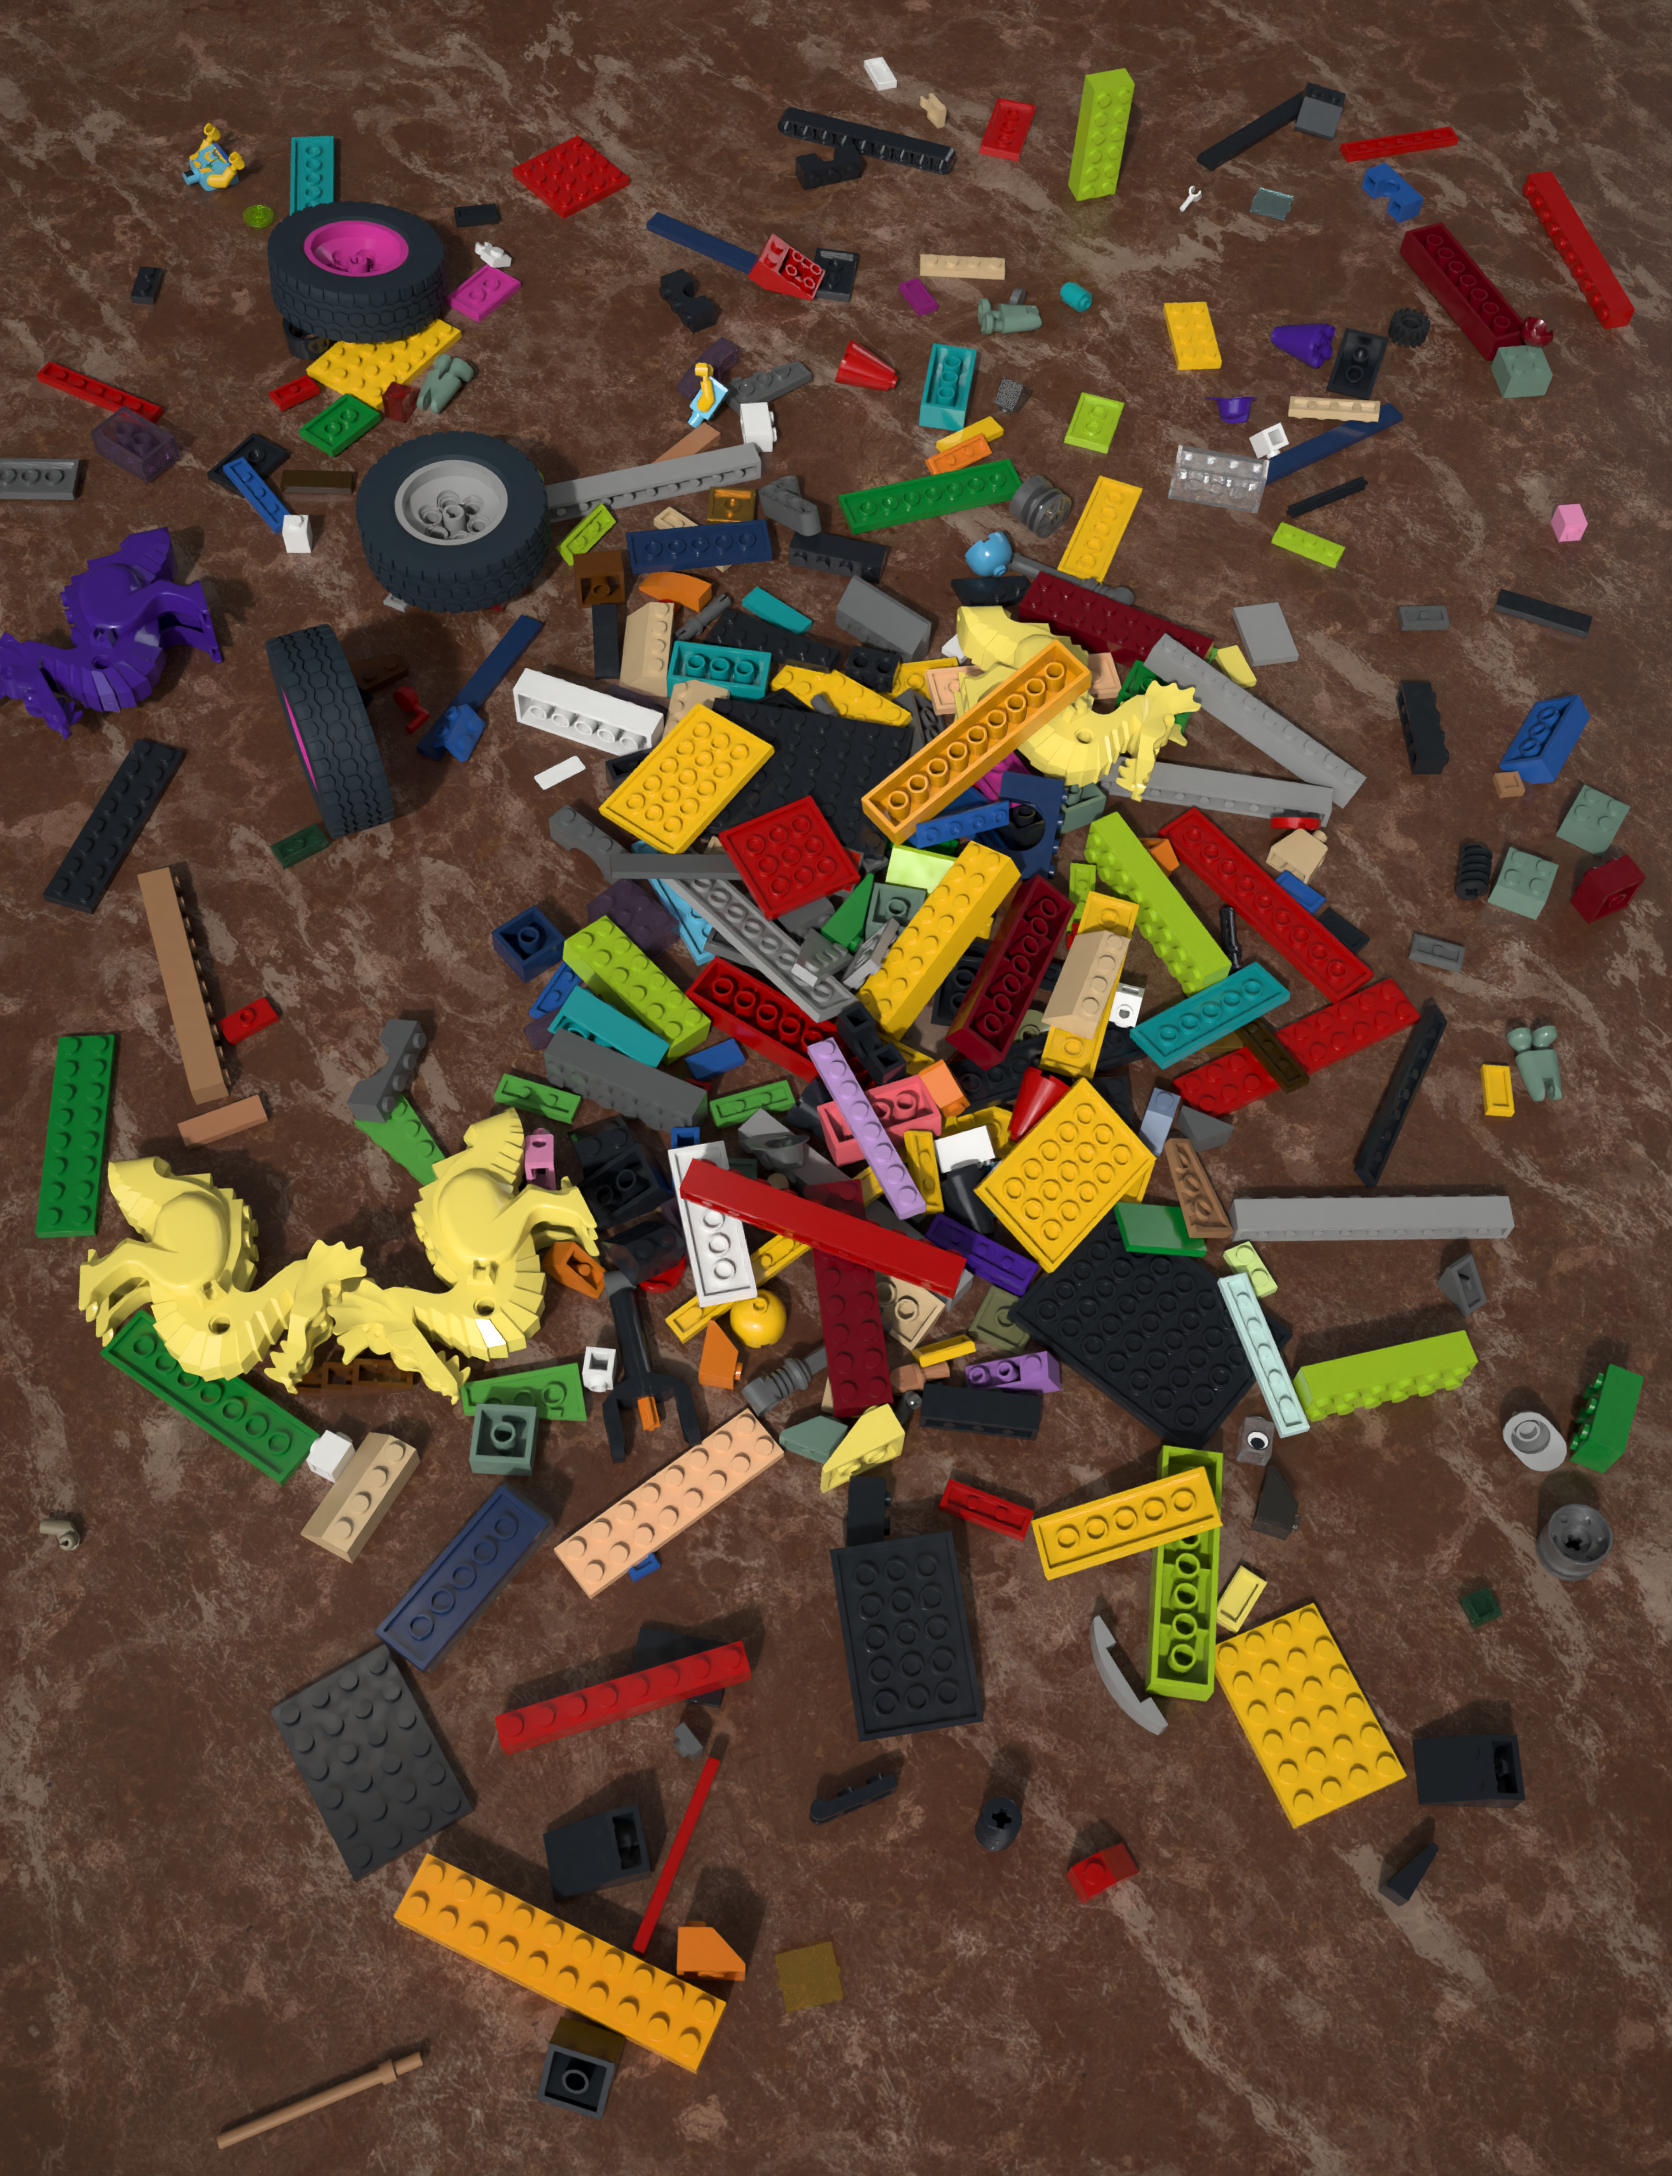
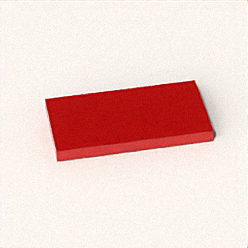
M998 98L981 142L979 154L1019 162L1037 106Z

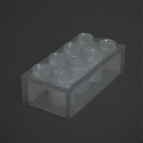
M1178 445L1167 498L1257 513L1267 481L1269 460Z

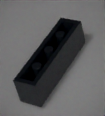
M795 531L789 547V564L850 578L857 575L867 582L877 584L880 583L886 565L887 547L820 532L812 536H804Z
M1403 682L1396 696V702L1411 773L1441 774L1445 764L1449 762V751L1445 749L1444 745L1445 733L1440 727L1441 715L1436 709V693L1432 691L1431 682Z
M943 1382L924 1383L919 1427L1036 1441L1039 1432L1041 1397H1036L1029 1392L1005 1393V1391L996 1388L986 1391L977 1390L970 1385L952 1387L947 1386Z
M850 1476L846 1547L884 1541V1536L890 1535V1517H885V1506L890 1507L891 1488H886V1478Z

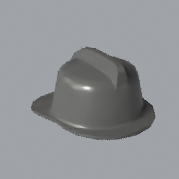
M763 1134L749 1138L746 1141V1146L752 1149L763 1150L773 1167L791 1170L804 1166V1142L810 1138L809 1135Z

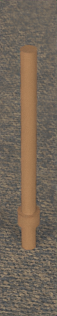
M418 2051L394 2062L393 2059L378 2064V2068L220 2133L216 2136L220 2149H223L383 2082L386 2085L398 2080V2075L424 2065L421 2053Z

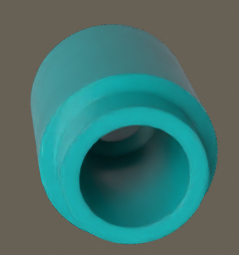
M1076 282L1065 283L1060 291V297L1063 302L1077 312L1087 310L1092 303L1091 293Z

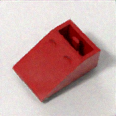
M772 233L761 248L747 277L765 290L812 301L826 271Z

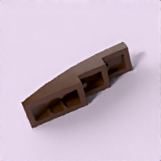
M354 1358L353 1363L348 1365L343 1362H323L322 1366H312L310 1371L303 1375L302 1381L298 1382L294 1387L298 1393H290V1397L368 1396L412 1391L413 1371L399 1369L393 1360Z

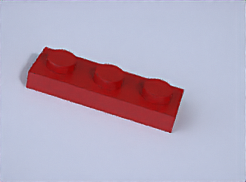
M952 1479L948 1481L938 1508L941 1511L1022 1542L1025 1539L1034 1513L1030 1509Z

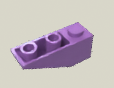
M1047 1351L965 1366L966 1385L973 1386L977 1390L988 1391L989 1389L996 1388L1005 1391V1393L1029 1392L1033 1395L1061 1390L1059 1363Z

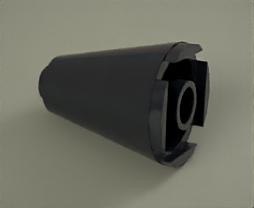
M817 1077L800 1095V1099L787 1113L785 1120L793 1126L826 1140L817 1106L834 1100L823 1080Z
M977 1165L952 1171L947 1174L948 1180L942 1183L939 1178L942 1201L953 1219L990 1239V1236L995 1234L993 1213L973 1191L988 1175L986 1166L982 1165L981 1170H978Z

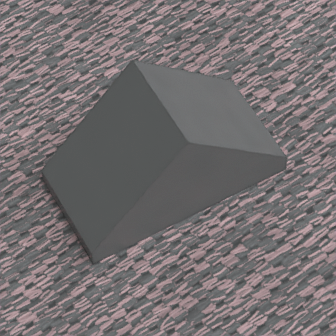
M1182 1106L1176 1122L1183 1137L1190 1140L1195 1153L1227 1144L1234 1128L1233 1125L1186 1106Z
M1466 1254L1447 1267L1436 1284L1465 1316H1468L1487 1302L1472 1254Z

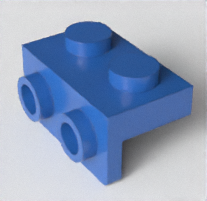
M468 704L457 707L453 706L445 713V719L436 730L435 738L431 745L434 748L445 746L460 762L467 761L486 723Z

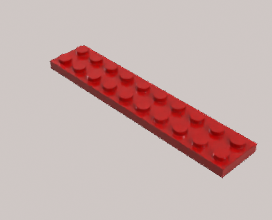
M1193 807L1158 831L1157 838L1168 839L1175 855L1333 1004L1345 1000L1373 978L1374 973L1198 809Z
M1389 978L1273 1033V1035L1309 1076L1419 1023L1421 1015L1393 979ZM1246 1046L1173 1080L1171 1085L1175 1092L1181 1096L1180 1099L1186 1107L1216 1119L1224 1117L1281 1089Z

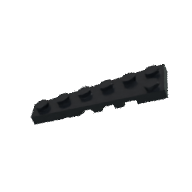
M725 609L703 640L706 645L772 653V662L831 674L841 659L840 651L729 609Z

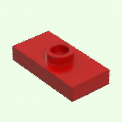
M306 374L268 393L269 398L282 412L319 394L320 388Z
M262 997L216 1022V1025L229 1045L233 1046L279 1019L265 997Z

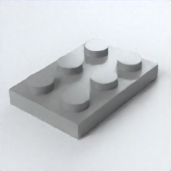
M893 917L864 941L856 951L840 981L848 991L852 988L857 990L865 982V977L868 974L873 976L882 967L883 964L880 961L890 952L888 947L897 938L895 933L900 925Z

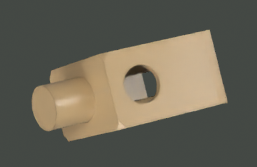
M1297 829L1271 847L1266 863L1280 873L1287 870L1308 885L1327 854L1328 847L1324 844L1327 841V837L1320 830H1316L1310 835L1303 829Z

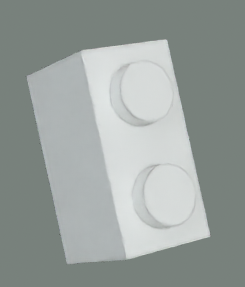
M767 402L740 404V423L744 444L753 442L757 452H771L773 442H776L777 437L776 428L771 427L774 425L773 412H769Z
M988 1125L933 1141L941 1173H950L972 1164L981 1168L982 1165H991V1159L997 1157Z

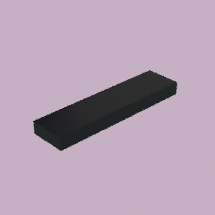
M1501 589L1494 609L1497 612L1582 638H1586L1592 621V616Z

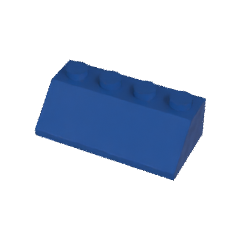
M1573 695L1535 702L1500 762V769L1506 772L1518 771L1521 779L1531 784L1555 781L1591 717L1580 696Z

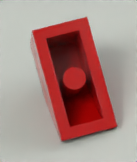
M1119 1843L1099 1851L1071 1867L1066 1875L1082 1904H1085L1138 1874L1139 1871L1124 1844Z

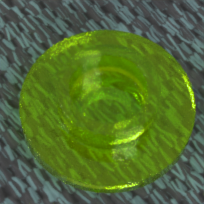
M255 205L244 211L243 219L251 227L262 228L273 221L274 215L269 207Z

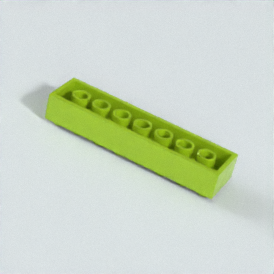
M1114 812L1092 822L1084 850L1086 860L1090 864L1096 865L1100 879L1107 883L1114 898L1140 905L1135 923L1139 927L1141 935L1148 939L1153 946L1155 954L1162 958L1168 966L1169 973L1176 977L1182 985L1185 995L1191 997L1225 979L1228 976L1232 963L1120 814Z
M1163 1445L1157 1458L1156 1481L1204 1466L1221 1516L1223 1453ZM1220 1527L1152 1548L1144 1693L1207 1702L1214 1692Z

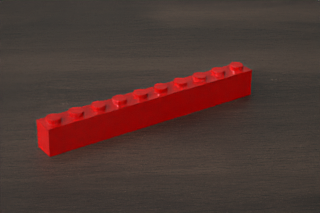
M1552 171L1529 174L1523 186V194L1545 228L1556 250L1561 255L1572 277L1580 287L1589 306H1591L1596 314L1597 319L1604 329L1628 326L1635 308Z
M692 1158L679 1188L681 1199L954 1299L966 1267L967 1258L962 1257L963 1255L956 1250L946 1249L945 1251L935 1247L934 1243L926 1239L915 1240L907 1237V1234L899 1229L893 1228L888 1230L880 1227V1224L874 1220L867 1218L861 1220L852 1217L853 1215L847 1210L840 1208L833 1210L825 1207V1204L817 1199L810 1198L806 1200L798 1197V1194L790 1189L783 1188L779 1190L773 1188L765 1180L746 1178L743 1173L735 1169L724 1170L708 1159H701L700 1161Z

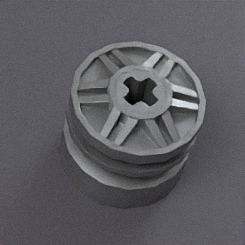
M1035 475L1027 479L1018 488L1011 500L1009 512L1021 524L1027 525V528L1034 532L1037 537L1043 539L1055 533L1063 524L1069 514L1071 500L1068 496L1062 494L1060 490L1054 488L1044 477Z
M1580 1504L1562 1506L1552 1514L1536 1540V1554L1540 1564L1549 1574L1565 1581L1575 1582L1583 1580L1594 1573L1600 1566V1563L1608 1556L1613 1545V1533L1608 1521L1593 1508Z

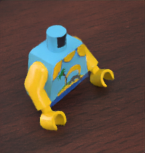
M208 123L204 127V133L208 137L203 139L199 150L189 157L191 170L183 172V177L187 185L199 182L206 191H211L239 183L236 170L243 169L245 163L237 152L231 153L228 157L217 143H212L217 141L221 134L216 127Z
M697 363L695 366V375L703 377V381H700L701 389L689 406L693 409V412L687 419V422L695 428L701 425L704 419L711 420L731 391L713 377V367L706 363Z

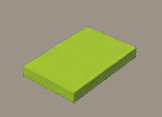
M1082 392L1064 443L1107 454L1125 403Z

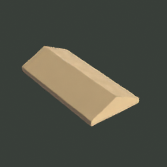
M874 1270L879 1307L885 1309L881 1313V1319L885 1325L893 1320L894 1323L889 1334L913 1351L933 1329L946 1304L924 1288Z

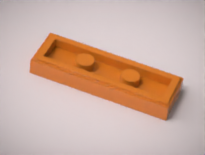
M980 433L925 460V463L931 475L967 467L991 455L992 452L983 433Z

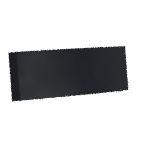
M616 604L592 605L595 680L620 679Z

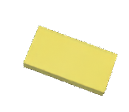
M1235 645L1219 649L1215 659L1224 675L1243 689L1255 686L1257 680L1239 647Z
M1241 1565L1217 1603L1216 1622L1236 1634L1267 1582Z

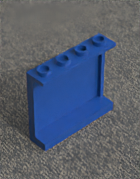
M971 786L931 820L916 824V832L908 840L920 849L1008 825L1009 801L1004 800L993 803Z

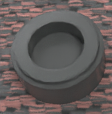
M1018 287L1015 288L1011 294L1009 304L1023 305L1026 291Z

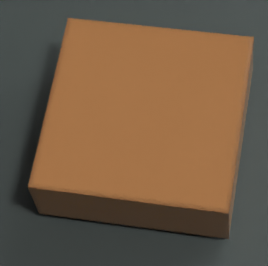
M1518 771L1494 774L1492 780L1499 798L1523 796L1525 788Z

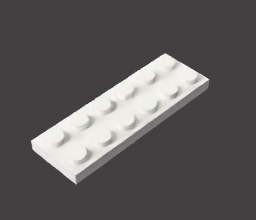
M724 1140L668 1150L699 1307L757 1297V1289L742 1221L681 1199L679 1188L692 1158L700 1161L701 1159H708L719 1168L727 1171L730 1169Z

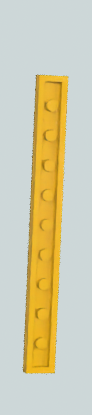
M870 1166L852 1179H861L865 1207L884 1194ZM777 1235L751 1254L749 1257L756 1289L811 1249L810 1246ZM696 1295L668 1316L665 1321L682 1344H684L706 1328L709 1320H716L731 1309L735 1301L700 1308Z

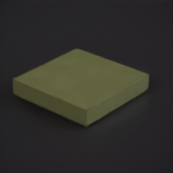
M991 1285L967 1334L1013 1356H1021L1030 1336L1020 1330L1016 1324L1006 1319L1007 1314L1021 1298Z

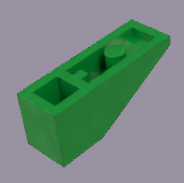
M869 873L821 929L822 936L833 943L843 945L847 948V953L849 954L852 951L856 952L864 941L863 936L874 889L873 874Z

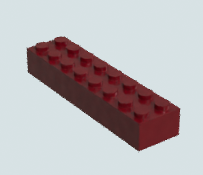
M1442 222L1406 231L1399 253L1486 361L1494 360L1499 347L1526 346V343L1520 336L1521 327L1524 323L1523 319Z
M1039 571L1019 604L1018 622L1048 623L1051 634L1070 637L1072 645H1081L1082 649L1094 654L1111 652L1114 662L1131 669L1136 659L1142 662L1146 661L1152 648L1165 633L1206 663H1208L1212 656L1214 639L1042 571Z
M1039 874L1019 886L944 1038L985 1071L1004 1061L1077 906Z
M861 1179L803 1186L804 1199H817L823 1202L825 1207L833 1210L837 1208L847 1210L853 1215L852 1217L861 1220L866 1218ZM810 1246L834 1417L842 1418L863 1415L868 1408L874 1405L881 1407L887 1403L893 1411V1395L874 1270Z

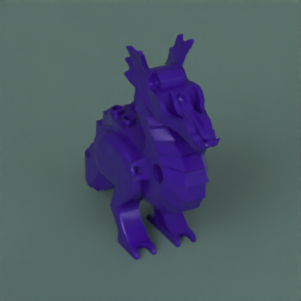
M168 527L129 534L120 543V551L112 555L87 561L89 570L71 577L72 584L64 586L65 591L60 592L64 607L69 606V609H65L68 624H74V627H70L72 632L70 638L75 647L74 649L65 650L33 641L19 643L6 632L2 634L0 639V699L6 695L12 699L22 698L30 715L44 717L46 725L52 730H57L58 733H63L62 736L65 740L73 735L70 727L77 723L84 715L81 710L75 712V700H78L86 709L91 707L102 713L104 710L121 713V708L135 707L139 701L153 694L152 689L160 681V674L167 664L164 653L173 645L183 644L207 652L213 661L222 662L199 580L192 582L190 585L175 584L173 578L177 576L178 567ZM53 692H56L59 695H66L73 701L68 704H65V698L60 697L56 699L53 695Z

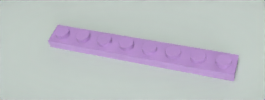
M833 1037L807 1046L812 1062L899 1221L925 1212L926 1204Z

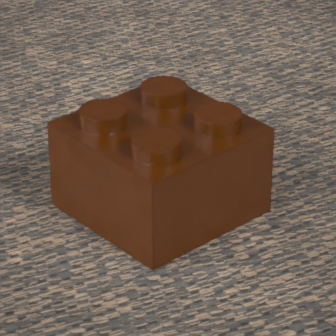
M621 550L573 554L578 609L592 608L594 604L626 605Z

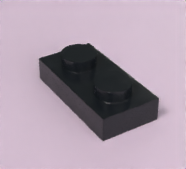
M140 266L130 295L132 303L155 304L164 276L162 268Z

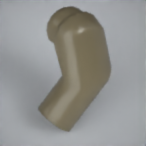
M42 1519L39 1530L41 1534L56 1535L62 1550L69 1551L77 1548L80 1542V1535L71 1521Z

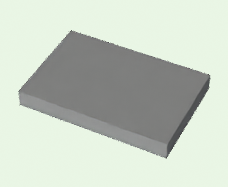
M1278 602L1233 608L1232 615L1252 667L1298 660V651Z

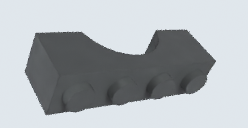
M568 804L549 818L551 838L568 851L572 848H577L585 852L598 865L605 880L620 892L625 894L641 880L613 879L611 877L610 853H631Z
M388 1019L379 1037V1041L389 1060L379 1073L366 1080L358 1081L347 1101V1105L356 1120L386 1123L391 1112L394 1111L396 1101L401 1091L404 1090L410 1072L414 1069L416 1060L426 1044V1035L418 1021Z

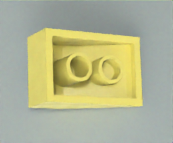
M888 1403L881 1407L874 1405L868 1408L822 1467L820 1484L822 1493L849 1481L850 1476H859L901 1455L905 1432Z

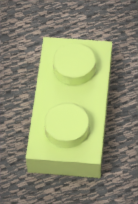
M1249 1241L1224 1252L1223 1257L1234 1275L1246 1272L1257 1300L1276 1292L1278 1288Z

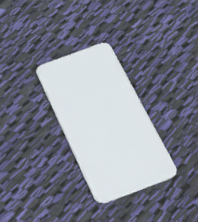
M573 756L536 775L534 779L545 790L581 772L586 767L577 756Z

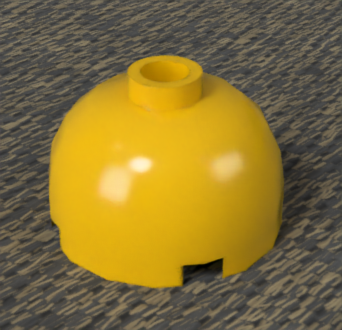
M761 1288L757 1289V1297L735 1301L730 1312V1326L735 1338L742 1344L753 1348H761V1345L776 1343L783 1336L787 1326L786 1308L781 1298L774 1292Z

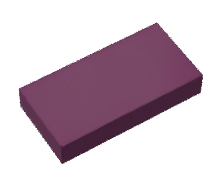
M919 278L899 283V291L918 316L938 310V303Z

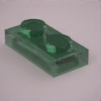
M316 823L269 847L271 853L285 870L328 848L329 842Z

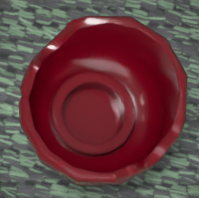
M1528 316L1521 327L1520 336L1528 346L1542 348L1552 342L1554 330L1547 332V323L1545 321Z

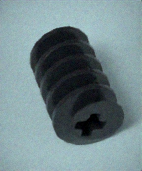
M1466 844L1461 847L1457 887L1455 890L1456 895L1460 899L1474 900L1488 893L1493 854L1487 848L1477 844Z
M1007 1797L990 1799L984 1805L975 1825L976 1838L983 1848L989 1851L1000 1852L1007 1849L1013 1843L1022 1825L1020 1808L1013 1800Z

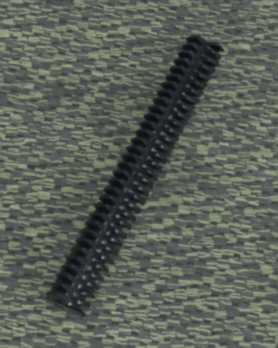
M1363 476L1289 505L1286 513L1294 519L1324 505L1326 506L1356 492L1365 490L1368 482L1364 480Z

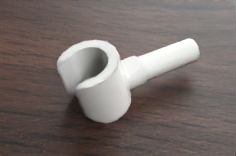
M1191 186L1189 196L1180 207V210L1184 211L1192 201H1199L1202 196L1201 190L1198 194L1193 195L1195 186Z

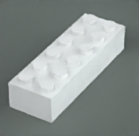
M525 668L513 688L517 722L621 757L649 748L655 749L662 741L664 732L663 714L656 710L647 709L632 702L614 698L609 694H602L585 686H579L564 679H558Z

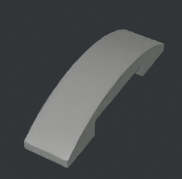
M1098 1615L1090 1625V1643L1096 1667L1105 1686L1119 1706L1139 1725L1156 1735L1163 1733L1168 1723L1152 1698L1150 1697L1140 1703L1110 1656L1109 1652L1113 1649L1116 1641Z

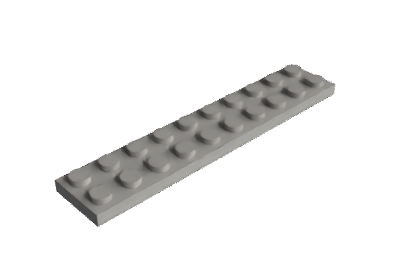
M690 846L683 852V854H698ZM662 879L816 1023L835 1017L844 1010L858 1004L859 1000L833 976L812 987L793 974L791 970L801 947L774 922H767L763 913L727 880Z

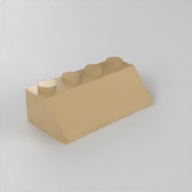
M649 602L627 617L619 694L668 696L667 675L672 655L675 624L674 603Z
M695 679L675 684L662 740L697 702L712 710L715 697L729 700L730 691Z
M1106 930L1076 935L1041 1022L1092 1040L1131 939Z
M369 1432L300 1534L353 1564L421 1462L417 1450L391 1435Z

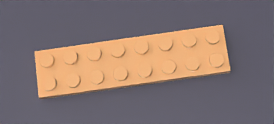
M1111 652L1089 654L1087 667L1092 671V684L1088 689V694L1094 697V700L1117 698L1122 686ZM978 665L926 670L925 679L935 715L956 713L953 692H960L958 672L977 677L986 671L981 670V667Z
M747 1408L704 1439L702 1445H697L559 1544L554 1548V1552L587 1596L592 1599L626 1574L631 1567H635L645 1560L651 1552L657 1551L784 1457V1451Z

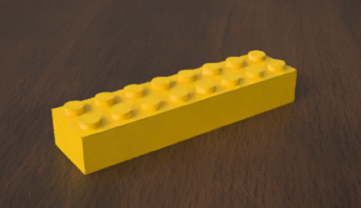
M972 840L969 842L890 948V952L881 961L882 967L876 974L870 975L855 995L859 1000L858 1003L862 1002L875 1019L877 1031L898 1042L1020 878L1021 874L1011 857Z

